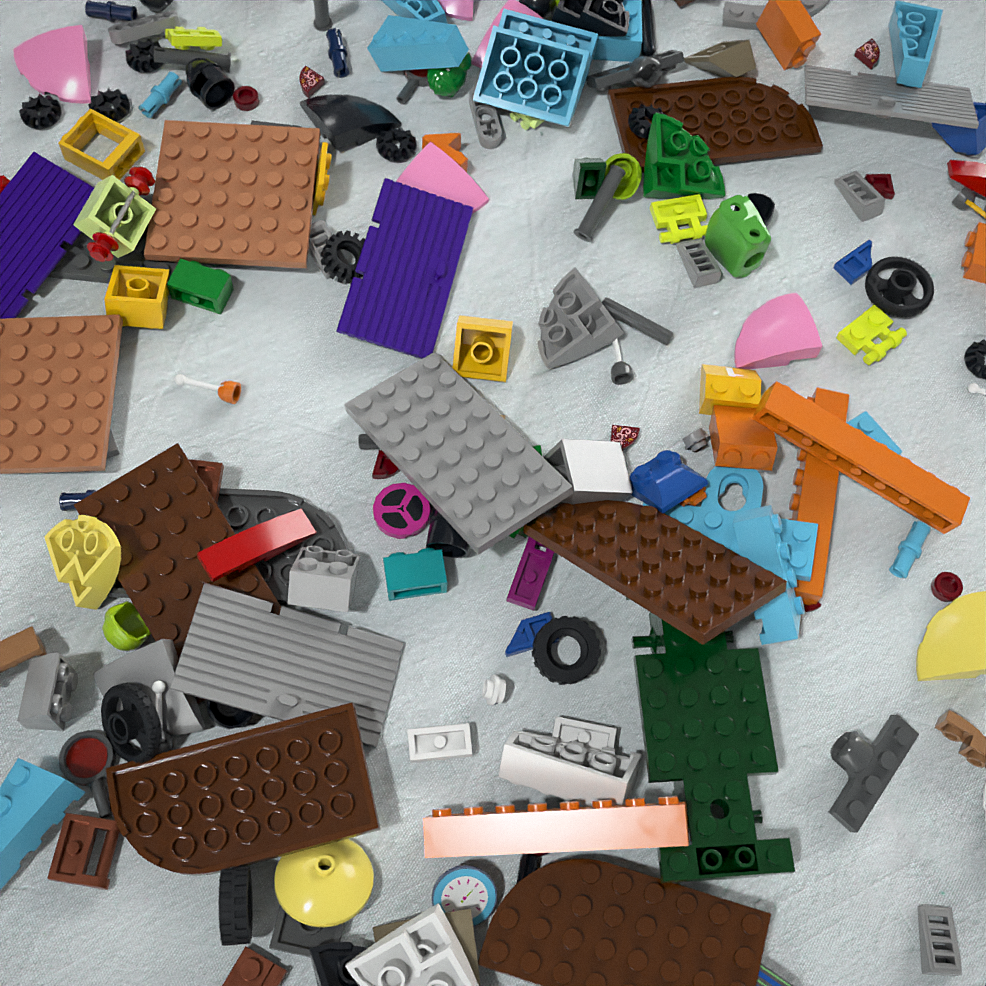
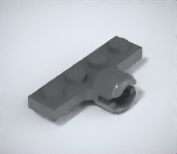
M669 50L650 57L639 56L633 62L587 76V86L595 88L597 91H606L611 89L612 84L619 83L622 85L633 82L635 85L651 88L660 81L663 74L662 71L675 69L676 64L684 62L683 52Z
M897 714L890 715L872 744L856 731L846 732L835 741L830 751L832 760L847 772L849 778L828 812L850 832L858 833L918 738L919 733Z

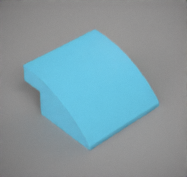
M503 8L499 26L493 25L473 101L569 127L599 40L598 34Z

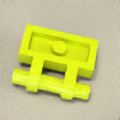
M175 26L174 29H165V38L168 39L172 46L179 50H188L190 46H200V49L214 50L215 47H222V36L217 30H207L205 27L184 29L179 26Z
M700 194L651 202L649 209L656 229L667 228L668 231L659 233L660 243L670 242V244H675L683 239L692 238L693 240L706 236L708 225H700V222L705 221L707 217ZM689 224L690 228L678 229V225Z
M873 305L842 329L836 336V339L854 355L863 350L866 353L863 361L867 365H871L874 361H880L884 358L889 349L900 345L902 339L907 336V332L902 327L896 331H890L889 328L894 321L880 308ZM878 337L882 340L880 344L873 343Z

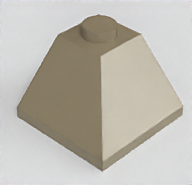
M750 40L722 41L684 58L685 63L721 77H747V72L756 69Z

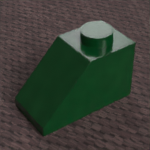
M601 158L575 159L572 174L575 200L595 198L604 181L606 162Z

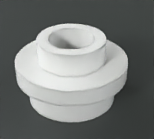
M495 674L490 677V680H485L482 696L486 698L488 705L493 706L495 703L501 704L503 702L506 692V680L500 679L499 675Z

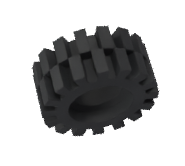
M347 230L344 235L342 231L337 232L336 235L333 234L321 252L320 257H323L321 265H326L323 270L325 273L331 271L332 273L329 277L332 279L335 276L339 277L337 282L342 283L346 279L347 284L352 282L353 277L360 278L363 276L356 273L355 270L365 239L362 238L361 241L357 239L359 234L356 232L353 236H351V231ZM341 249L349 251L355 257V263L353 265L343 263L338 258L337 251Z

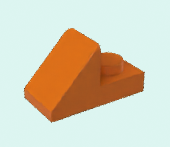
M460 133L428 134L422 137V150L432 142L467 172L468 158L459 151L461 149Z

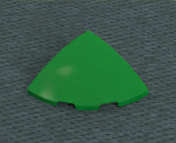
M655 113L646 149L644 197L674 199L700 194L701 199L725 197V186L720 168L713 165L708 156L710 149L698 135L692 136L684 130L682 122L667 115Z

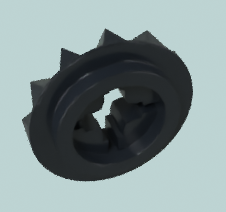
M148 38L145 42H141L138 39L137 44H130V48L125 51L128 66L137 72L143 73L152 72L160 68L163 63H154V46L161 47L159 42L155 41L152 43ZM149 52L150 56H149V55H148V56H147V55L141 56L140 53L147 54V53Z
M109 87L106 92L98 90L97 96H91V103L88 104L89 109L115 122L123 119L130 110V102L127 95L122 94L119 89L112 91ZM105 102L113 103L114 109L111 106L105 105Z
M39 93L37 98L29 96L28 102H22V109L19 110V113L26 126L33 129H45L58 122L62 110L58 100H54L51 95L43 97ZM40 107H43L44 109H42L40 116H38L37 111Z
M641 104L639 108L632 109L628 117V125L634 134L648 139L651 123L648 120H644L645 116L652 120L655 113L667 114L662 113L661 107L656 109L653 108L652 104L649 107Z
M390 126L388 131H381L380 137H377L376 148L378 153L386 160L394 162L404 161L415 153L416 137L412 136L410 130L404 131L401 126L399 129H393ZM393 139H395V140H397L398 142H400V148H399V149H398V147L395 145V143H393Z
M985 339L978 343L973 342L967 348L964 355L967 368L974 375L986 379V365H984V356L986 355Z

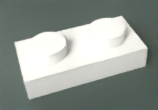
M557 716L555 717L552 737L555 738L556 744L562 745L575 741L584 743L583 747L585 749L598 752L602 751V747L613 749L616 736V728Z
M469 723L407 729L410 763L472 757Z

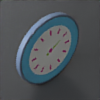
M472 865L453 867L444 872L434 884L431 895L432 906L439 903L444 913L471 909L473 927L483 923L492 914L496 906L497 890L491 876L479 867Z

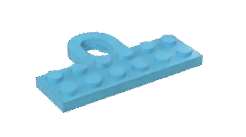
M715 466L706 478L708 485L705 486L706 491L704 492H706L707 497L702 500L701 507L677 504L664 514L677 519L679 522L699 531L706 537L740 555L733 525L735 513L761 507L763 480L756 469ZM731 483L739 484L742 487V495L746 500L745 505L737 511L725 510L718 503L719 497ZM781 519L782 532H779L781 542H786L790 554V559L786 560L789 570L794 569L797 580L810 582L818 524Z

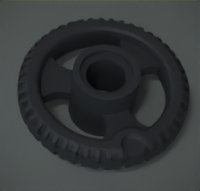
M892 256L877 261L870 268L865 279L866 293L871 302L874 303L873 305L880 308L884 313L903 318L918 315L928 307L934 295V284L928 271H925V268L919 265V263L906 257ZM899 268L892 272L889 279H883L878 276V273L885 269ZM917 279L923 288L922 299L916 298L911 293L917 284Z
M121 683L111 687L105 693L101 704V720L103 729L106 732L105 735L113 746L114 751L127 762L145 763L156 756L161 746L162 728L158 712L149 696L138 686L131 683ZM120 698L123 710L117 712V703ZM136 739L142 751L131 746L129 741Z

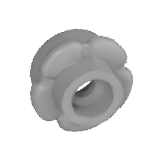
M702 428L687 435L682 439L686 445L685 449L691 448L692 452H695L707 445L705 439L709 437V434L705 435Z

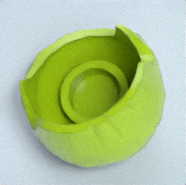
M620 153L612 155L605 161L606 171L604 179L611 165H616L626 172L612 197L624 200L634 195L642 179V169L639 162L629 154Z
M126 601L112 606L104 616L102 627L104 636L112 646L119 650H136L151 634L131 602Z

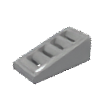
M857 171L835 179L834 184L862 222L883 213L885 198Z
M319 220L311 224L308 252L325 278L328 279L332 272L325 273L323 269L326 265H321L323 257H320L325 244L317 248L315 246L324 242L327 243L332 234L325 222ZM338 250V258L343 263L348 264L342 251Z
M702 238L677 243L676 247L694 288L719 282L721 270ZM694 247H697V248H698V249L691 250V251H688V250H687V249H689V248H694ZM696 254H700V255H701V256L694 257V258L691 257L692 255H696ZM700 261H703V262H704V263L697 264V265L695 264L696 262H700Z
M917 906L922 974L953 977L962 975L961 958L952 908ZM928 916L943 917V923H931ZM930 929L944 930V936H931ZM933 943L945 944V950L933 949ZM935 956L946 957V963H936Z

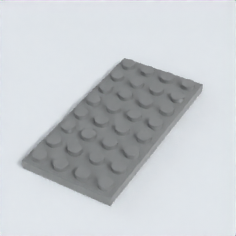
M436 352L344 404L346 412L478 555L573 494V486Z

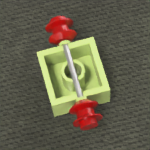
M141 166L130 168L129 173L131 176L125 177L124 183L113 175L98 182L73 225L95 241L87 244V249L95 260L100 262L111 261L114 256L119 258L134 251L156 208L139 196L148 195L150 193L148 186L155 184V179L147 168Z

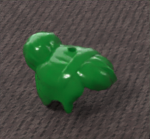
M467 52L459 67H449L450 71H447V68L427 69V80L430 89L436 95L450 96L452 98L465 84L467 71L471 67V54Z

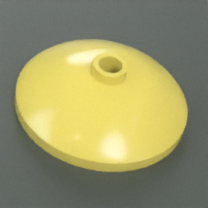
M345 839L282 856L275 871V893L281 907L293 919L309 926L331 927L352 919L365 907L372 893L374 875L372 864L363 849L353 841ZM326 865L330 868L328 870H321L319 867Z

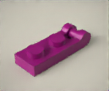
M529 537L506 602L534 611L555 552L545 547V552L535 549L536 545L545 546Z

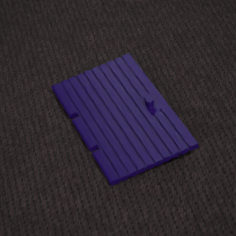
M34 151L0 193V319L16 318L29 302L28 299L23 297L24 293L27 290L32 294L36 293L67 251L61 248L64 241L72 245L82 233L73 224L94 189L91 185Z
M384 178L371 219L372 222L380 225L379 228L369 226L355 270L356 273L364 276L363 279L353 277L336 332L421 359L432 354L474 207Z

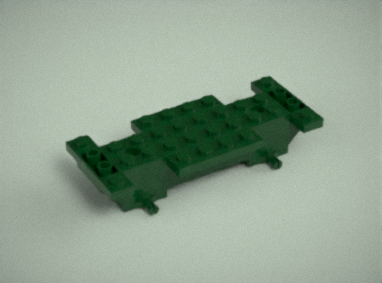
M650 612L651 629L649 636H632L631 638L633 649L650 648L652 654L635 655L633 659L649 783L673 782L674 790L672 795L678 796V802H686L689 833L688 846L659 847L657 849L661 883L751 878L794 873L795 866L790 838L757 840L755 823H762L763 818L760 816L762 815L760 809H752L747 776L776 775L779 772L759 649H727V643L734 642L732 630L723 631L702 645ZM711 804H717L723 809V819H718L712 815L710 811Z

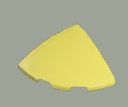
M78 515V519H64L59 522L44 538L58 582L69 583L76 607L97 610L115 583L121 562V546L113 530L106 523H103L96 517Z
M986 591L967 594L953 600L952 603L939 610L925 627L927 630L923 641L917 649L916 672L918 681L968 679L986 674Z

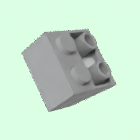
M319 546L302 547L290 569L287 604L348 612L353 600L360 555L353 554L349 550L328 551L323 550Z
M53 652L30 660L17 720L26 729L64 731L65 722H69L71 718L72 705L69 702L71 692L77 688L78 675L60 653Z

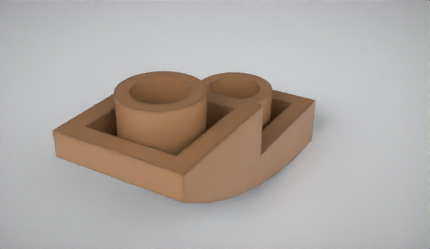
M951 710L941 715L934 728L943 732L942 734L947 739L962 742L958 753L966 757L970 764L986 768V737L971 723Z

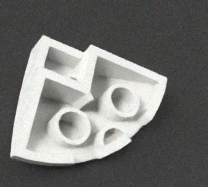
M439 903L401 925L345 965L351 976L360 986H479L462 946Z

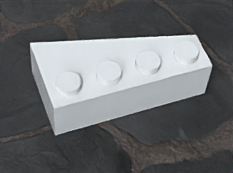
M514 730L504 744L499 777L509 780V782L515 785H524L536 789L545 795H554L569 802L579 801V805L592 807V801L612 800V805H625V799L629 798L635 786L642 754L630 752V756L625 757L615 755V749L602 747V751L598 752L585 749L583 747L584 743L571 741L561 745L556 744V740L553 737Z

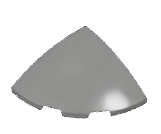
M574 267L553 289L554 298L549 307H543L538 323L541 329V340L537 343L541 358L545 366L550 369L587 356L609 344L624 332L576 267Z
M161 639L109 663L93 673L103 697L111 687L121 683H131L141 688L149 696L155 708L156 693L153 691L152 685L156 681H162L165 684V690L162 692L163 731L168 732L170 735H180L205 729L196 697L170 689L179 662L173 640ZM120 698L117 703V712L123 710Z

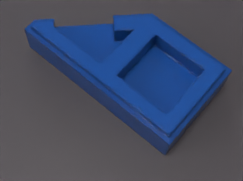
M869 239L835 263L833 268L850 285L867 275L872 267V241Z
M550 612L521 620L510 644L505 650L506 657L533 650V641L536 634L552 619ZM559 637L553 643L559 642Z

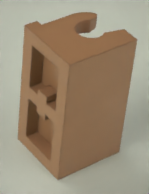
M32 626L0 641V673L36 655L43 656L47 654L44 643Z

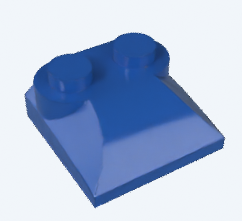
M670 450L658 453L652 460L636 467L630 475L633 491L631 495L645 504L655 507L661 513H665L708 485L706 478L683 464L680 455Z

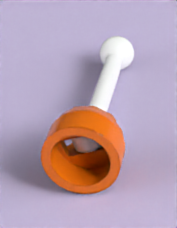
M178 374L175 377V382L178 385L185 383L217 391L220 399L227 403L236 404L241 394V384L239 382L224 381L220 386L188 379L183 374Z

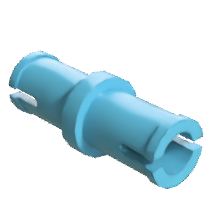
M170 71L158 86L155 85L151 89V94L139 105L138 108L144 116L152 118L163 104H167L170 101L171 94L182 84L181 79L176 81L179 78L176 73Z
M920 521L913 522L905 541L900 542L898 546L899 553L889 568V571L894 576L907 578L915 559L921 556V547L931 531L927 524Z

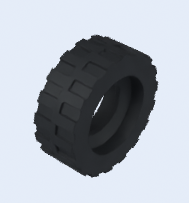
M561 616V618L551 619L538 631L533 641L532 657H534V665L539 669V673L543 677L548 678V681L552 683L557 682L559 685L575 684L589 676L599 662L598 657L601 655V650H599L600 641L595 635V630L591 629L586 621L579 620L578 617ZM570 636L579 643L581 653L579 659L574 664L561 665L553 658L551 647L558 637Z
M250 867L226 868L220 872L218 901L219 931L223 946L251 943L253 900Z

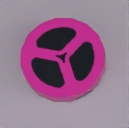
M408 483L392 484L383 488L376 496L373 504L374 520L379 530L389 537L405 539L408 536H415L428 524L430 517L429 501L414 485Z

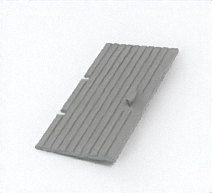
M805 65V105L875 114L876 117L883 119L897 117L978 129L979 123L970 88L924 81L921 88L907 87L897 83L896 77L860 72L856 76L851 75V71Z
M204 582L170 689L281 721L352 702L355 705L362 743L377 747L403 642L351 626L348 627L346 635L338 633L340 623L282 606L279 615L270 613L273 606L271 602Z

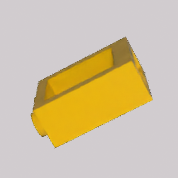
M89 109L84 116L80 117L71 130L64 134L58 142L66 161L102 180L111 175L120 180L145 152L140 134L92 109ZM96 133L119 144L103 162L81 151Z

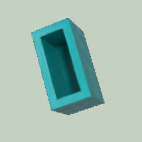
M425 548L419 550L418 553L412 554L396 552L390 554L389 557L383 558L389 601L447 593V578L442 549Z

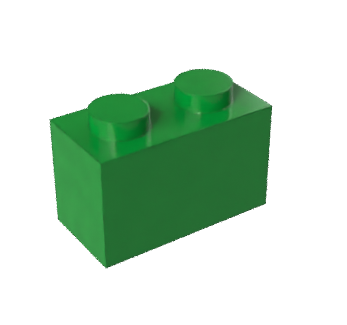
M181 258L167 282L171 299L220 315L234 290L231 275L224 270L212 269L203 266L197 261H187Z

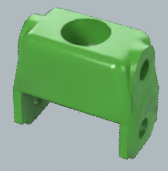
M735 195L720 203L719 208L715 210L709 220L705 236V245L714 258L733 277L741 278L747 277L753 270L760 267L771 242V236L758 210L747 196L743 197L741 195ZM736 205L740 210L733 211L731 206Z

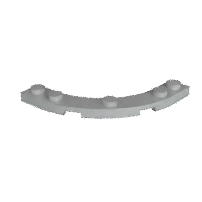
M800 0L810 17L819 13L829 3V0ZM725 2L722 26L759 30L756 23L766 5Z

